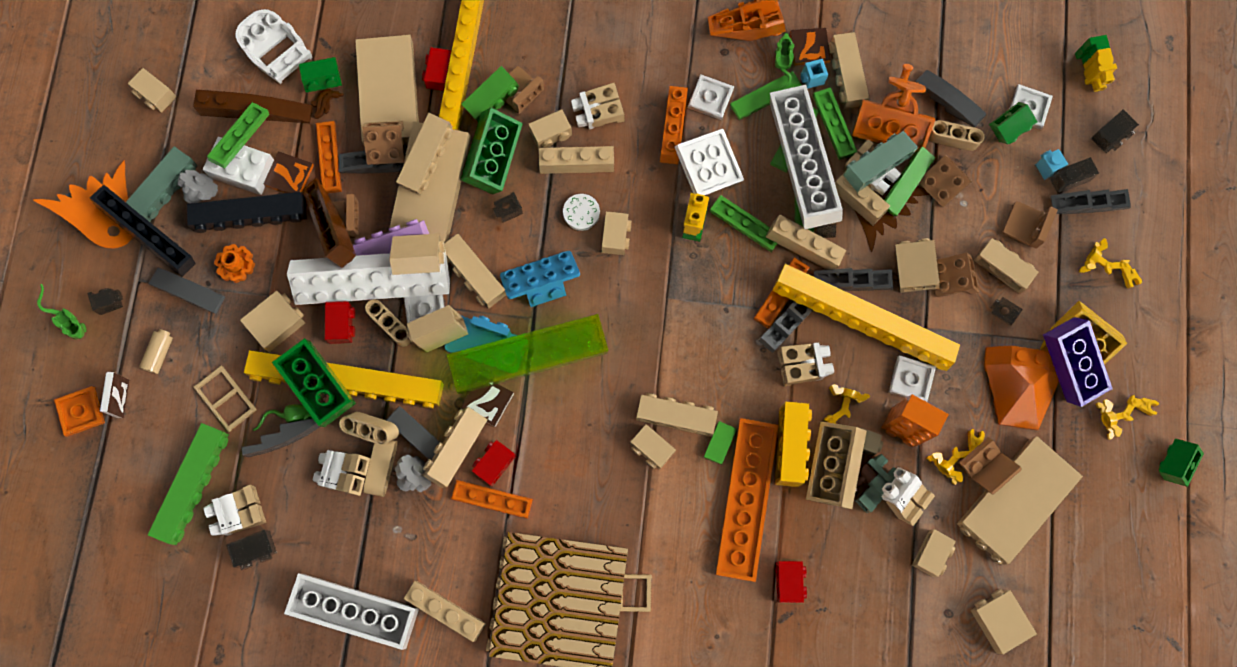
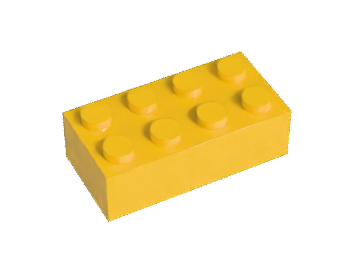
M785 401L779 408L775 485L799 487L805 483V480H808L809 469L806 468V461H809L810 449H807V441H810L811 429H808V421L812 419V410L809 409V404Z

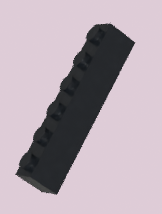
M103 185L90 197L93 204L181 277L196 264L190 254L107 186Z
M302 192L187 204L188 226L197 233H204L212 229L223 231L230 227L241 229L249 225L260 227L268 223L279 225L286 221L298 223L301 220L307 219L306 199Z

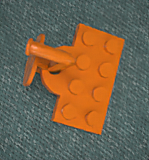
M903 64L900 78L889 77V83L897 88L896 91L889 93L881 104L863 99L852 136L866 140L869 139L877 143H886L891 135L894 133L898 135L904 131L918 148L921 146L926 148L935 118L918 114L917 101L912 93H925L926 87L922 84L908 81L910 72L913 70L912 65Z

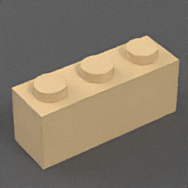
M843 173L835 182L838 196L874 226L887 212L890 205L868 186L857 192L843 176Z
M993 238L985 244L974 259L976 263L1019 294L1028 288L1039 273L1032 264L1023 261L1017 253L1009 251L1000 241Z

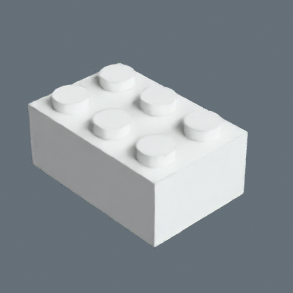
M217 137L216 142H215L213 148H214V147L218 144V142L222 139L221 137ZM244 145L225 169L207 159L202 170L212 179L262 195L265 188L263 183L274 159L268 153Z

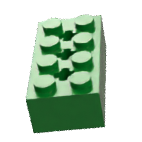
M493 108L481 112L460 180L492 195L503 191L523 123Z
M304 338L272 362L318 426L326 427L356 404L311 341ZM302 364H305L306 367H305V369L302 371V370H301V369H302L301 365H302ZM314 379L317 380V385L315 387L312 386L314 384L312 382ZM325 395L329 396V400L327 403L323 402L325 400Z

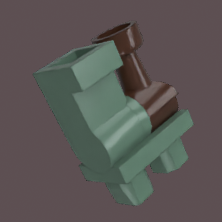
M882 454L869 459L859 470L855 496L859 493L858 488L864 483L869 487L855 501L866 513H871L883 500L881 497L884 494L882 488L886 483H892L895 479V467L888 473L882 468L888 462Z

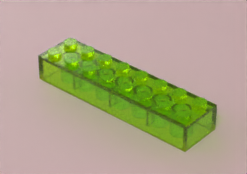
M595 314L446 355L457 394H462L605 355L609 350L599 315Z

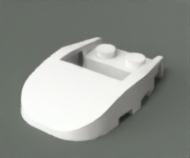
M265 9L255 11L244 19L236 29L237 42L249 59L262 72L279 84H282V80L295 71L299 64L312 59L311 52L306 49L302 39L297 35L293 27L289 23L284 22L273 11ZM288 37L294 45L266 66L260 58Z

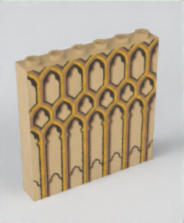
M508 532V537L504 536L503 540L505 556H501L499 568L502 569V575L497 578L496 589H499L498 598L495 597L493 602V610H496L495 618H491L490 630L493 631L492 638L488 639L486 647L489 657L559 667H613L628 549Z

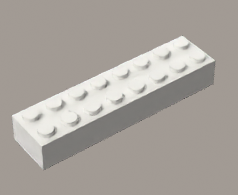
M802 85L771 92L770 106L804 229L842 221L843 209L807 86Z
M446 251L443 253L444 264H441L440 272L392 275L389 260L390 253L359 255L354 257L343 268L328 258L290 260L287 271L295 305L449 294L450 290Z

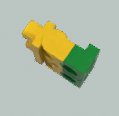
M1107 35L1088 38L1075 52L1076 59H1082L1086 85L1092 84L1094 92L1103 91L1107 88L1106 84H1110L1115 80L1113 72L1117 69L1116 63L1113 64L1114 59Z
M697 193L690 194L682 238L701 241L708 209V196Z

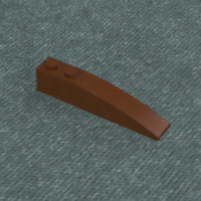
M197 89L195 92L193 107L200 116L239 119L253 102L268 110L269 116L265 119L266 121L309 124L311 121L312 105L237 92Z
M315 178L303 189V193L325 257L343 268L356 257V253L339 213L319 180Z

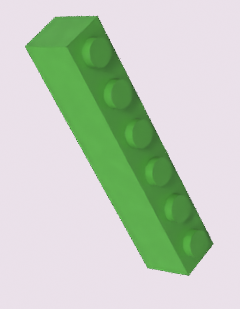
M201 423L148 536L171 545H177L183 539L186 524L193 518L195 505L202 499L204 486H207L210 482V474L213 467H216L219 463V455L228 444L229 434Z

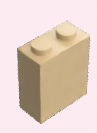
M440 233L393 236L389 258L392 275L440 272L441 264H444L443 253H445V243L441 241Z
M924 238L918 240V242L902 241L896 244L900 292L939 289L940 283L934 240Z
M275 291L240 320L268 352H271L305 324L302 319L303 313L297 307L293 309L290 305L292 302L285 293L281 295L278 291Z
M450 305L407 323L409 340L416 343L419 348L426 352L468 335L463 317Z
M999 589L991 594L992 597L990 599H982L974 604L975 607L970 611L996 654H1005L1037 633L1011 590Z

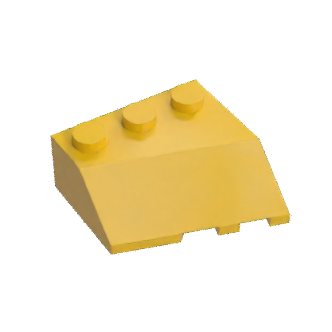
M1080 301L1050 329L1052 330L1074 317L1089 320L1104 365L1127 344L1120 332ZM1044 340L1040 349L1048 351L1046 342Z

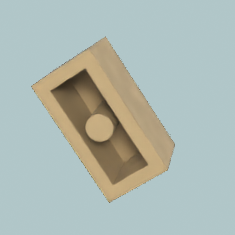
M144 68L128 83L133 89L131 91L133 95L138 99H145L144 103L152 110L156 108L161 113L176 98L171 89Z
M562 109L529 123V131L538 149L549 148L553 143L565 141L572 135V128Z
M606 211L602 253L624 255L625 249H629L630 238H626L627 231H631L632 221L628 220L629 214Z
M647 424L630 442L631 450L638 456L642 454L647 459L646 463L653 469L657 467L660 470L676 451Z
M935 529L929 530L912 566L932 577L943 575L947 567L945 563L948 557L950 558L955 551L954 544L956 541Z

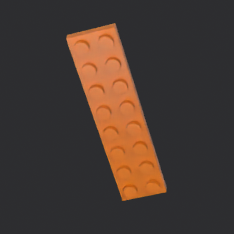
M743 418L739 419L715 575L756 582L779 425Z

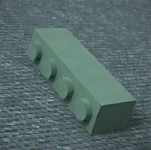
M904 131L898 135L894 133L887 139L886 143L881 142L875 146L874 151H867L857 162L856 160L850 162L846 166L847 170L843 176L859 192L910 158L918 147Z
M174 146L126 203L150 222L158 215L159 210L164 204L170 201L171 196L176 190L181 188L177 184L180 173H184L185 170H195L198 165L192 158Z

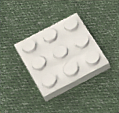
M724 129L689 140L674 147L694 194L708 195L744 180Z

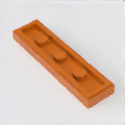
M334 121L316 123L321 185L327 194L342 192L336 124Z
M795 257L789 264V266L804 273H807L810 268ZM771 291L755 315L754 320L769 329L789 298Z
M456 480L451 500L526 519L529 517L533 499L459 480Z

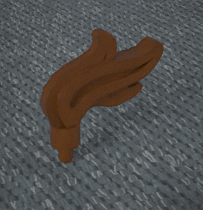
M328 88L322 90L317 99L311 101L312 106L317 107L314 114L315 119L321 118L324 113L327 114L331 107L330 100L343 97L344 93Z

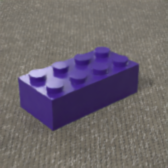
M1074 317L1043 334L1066 402L1082 407L1113 389L1089 320Z

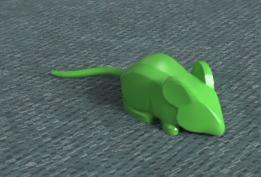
M785 33L777 43L775 67L781 69L788 76L789 80L786 84L777 88L775 92L789 86L792 81V77L787 72V69L791 68L793 62L794 44L788 33Z
M40 284L41 292L37 300L39 309L56 315L51 319L55 326L62 330L63 334H67L68 337L75 340L83 338L87 331L84 323H79L69 310L63 308L62 311L42 307L41 299L44 287Z
M303 404L288 405L285 407L284 413L277 410H269L264 413L260 423L253 431L260 428L266 416L270 413L284 418L287 423L313 418Z

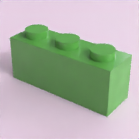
M500 66L462 105L478 122L481 112L489 108L500 109L509 96L512 97L517 93L520 86Z

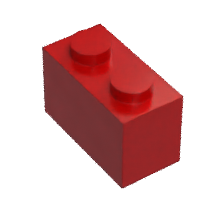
M430 47V52L426 54L425 58L427 67L422 73V81L425 82L426 89L444 91L452 50Z
M349 301L325 302V340L329 344L352 343V337H355V326H352V319H355V308Z
M497 439L494 443L491 441L484 450L486 452L482 458L478 457L472 465L474 468L472 472L491 487L494 486L516 457L514 452Z
M803 561L776 562L777 603H804V599H807V587L804 586L803 579L806 578L807 570L806 566H803Z

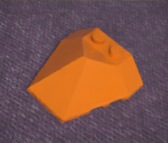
M753 0L746 4L740 2L738 7L731 11L727 8L708 17L711 36L753 41L768 36H778L782 32H786L778 0Z
M1019 346L986 347L984 368L988 374L990 382L988 384L992 390L993 404L999 425L1039 430L1059 383L1049 351Z

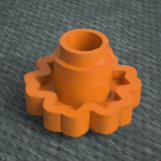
M235 244L225 246L223 253L220 252L216 255L214 264L218 267L216 273L225 281L232 280L234 283L245 281L246 274H252L255 267V262L252 260L253 254L245 246H240L239 248Z

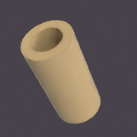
M159 329L158 332L153 331L139 365L140 369L159 374L173 339L170 337V332Z

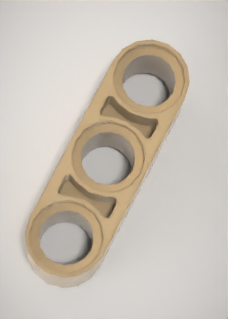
M938 120L934 123L929 140L933 143L973 151L978 148L985 137L983 131L978 128Z
M373 299L367 302L365 310L370 318L399 346H408L411 343L408 335L403 340H398V335L403 332L407 334L409 330L380 301ZM380 307L379 312L375 314L371 313L372 309ZM387 320H393V324L391 326L385 327V322Z
M357 411L342 417L339 422L340 428L344 433L379 445L396 439L399 434V430L394 423Z
M396 440L383 445L374 443L364 483V493L381 497L385 496L397 450Z

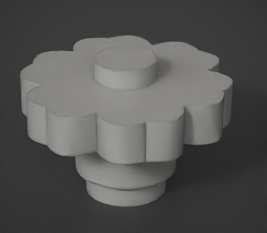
M185 170L178 177L177 184L183 187L184 199L188 203L210 200L211 197H215L218 191V185L213 183V179L204 173L199 174L195 170Z
M410 455L402 456L398 460L395 472L398 477L397 486L401 490L414 491L416 489L419 492H423L432 485L430 480L422 476L425 472L423 470L426 464L425 461L417 456L412 458Z

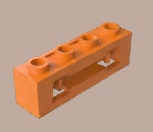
M669 87L660 157L661 163L678 165L679 157L674 147L681 144L688 88Z

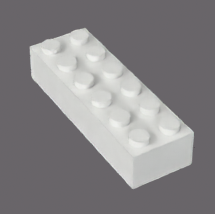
M298 573L284 614L403 650L407 648L419 608Z

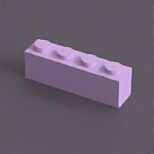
M417 219L407 222L405 227L400 228V225L389 228L387 233L383 234L382 231L371 234L372 238L365 239V237L354 240L353 248L356 256L390 253L393 236L429 234L425 221L418 222Z

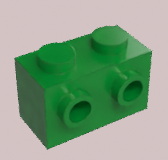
M336 57L299 64L301 80L306 93L342 86Z
M1018 102L991 122L989 126L998 141L1008 145L1015 142L1021 134L1031 130L1038 121L1028 104Z
M1175 438L1167 449L1165 460L1159 465V473L1166 481L1188 487L1204 453L1198 444Z

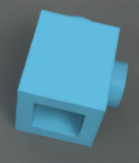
M823 59L805 63L801 72V80L805 83L807 89L824 85L828 77Z
M1057 149L1053 152L1049 150L1043 153L1035 166L1043 179L1046 180L1060 173L1068 165V162L1061 151Z

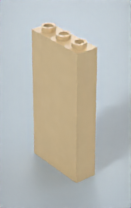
M411 35L356 39L362 143L364 145L362 127L365 123L403 121V145L408 146L413 121L419 122L414 48Z
M413 121L404 164L423 123ZM453 130L450 139H446L444 153L441 157H438L436 170L433 174H430L428 187L425 191H422L421 195L399 185L389 228L400 225V228L405 227L407 222L417 219L418 222L424 220L429 234L440 233V239L444 243L449 240L461 185L460 179L471 140L468 132Z
M1037 436L1030 438L1012 459L1021 466L1022 470L994 495L985 490L957 523L961 527L960 531L967 537L971 536L976 541V546L991 554L990 558L999 565L1011 563L1083 477Z

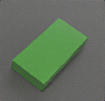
M719 421L704 458L722 465L737 429Z

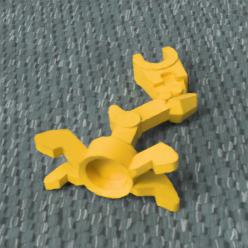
M1106 238L1094 244L1095 248L1087 256L1085 265L1079 269V273H1085L1095 269V263H1098L1104 267L1108 275L1112 274V269H1121L1125 286L1128 289L1134 287L1132 280L1136 286L1142 283V279L1135 268L1132 269L1128 264L1130 260L1111 263L1102 257L1101 251L1108 248Z
M833 384L829 389L833 396L840 395L844 397L842 407L835 414L827 415L823 421L836 424V421L843 415L850 418L851 414L848 409L850 400H856L858 403H861L870 398V395L861 394L848 388H838V385Z
M1132 395L1127 400V406L1124 411L1115 414L1111 411L1113 403L1109 400H1103V404L1096 403L1097 408L1101 409L1102 422L1109 432L1107 434L1108 440L1114 436L1120 437L1122 429L1117 426L1118 420H1134L1130 414L1135 407L1147 415L1153 416L1157 412L1153 411L1151 406L1159 405V402L1147 398L1138 399L1135 398V395Z
M974 429L969 430V451L958 452V448L954 447L952 449V456L948 461L943 459L942 453H933L931 456H927L926 459L930 462L933 461L942 474L951 478L953 485H956L957 482L961 483L963 481L962 472L954 471L953 465L958 459L965 458L984 440L985 433L980 431L977 438L974 435Z

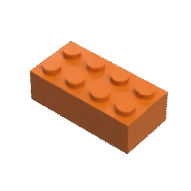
M912 394L891 408L881 428L885 429L888 435L903 439V443L916 447L938 436L949 414Z

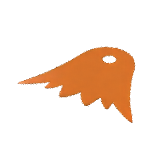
M125 160L119 165L113 179H111L108 173L105 174L103 184L93 176L88 178L87 190L70 184L69 190L72 198L57 194L60 202L33 199V201L64 218L88 239L101 247L119 248L128 244L133 238L100 211L90 199L103 185L107 186L125 202L129 199L125 179ZM116 226L119 228L120 233L117 236H110L107 232L108 228Z

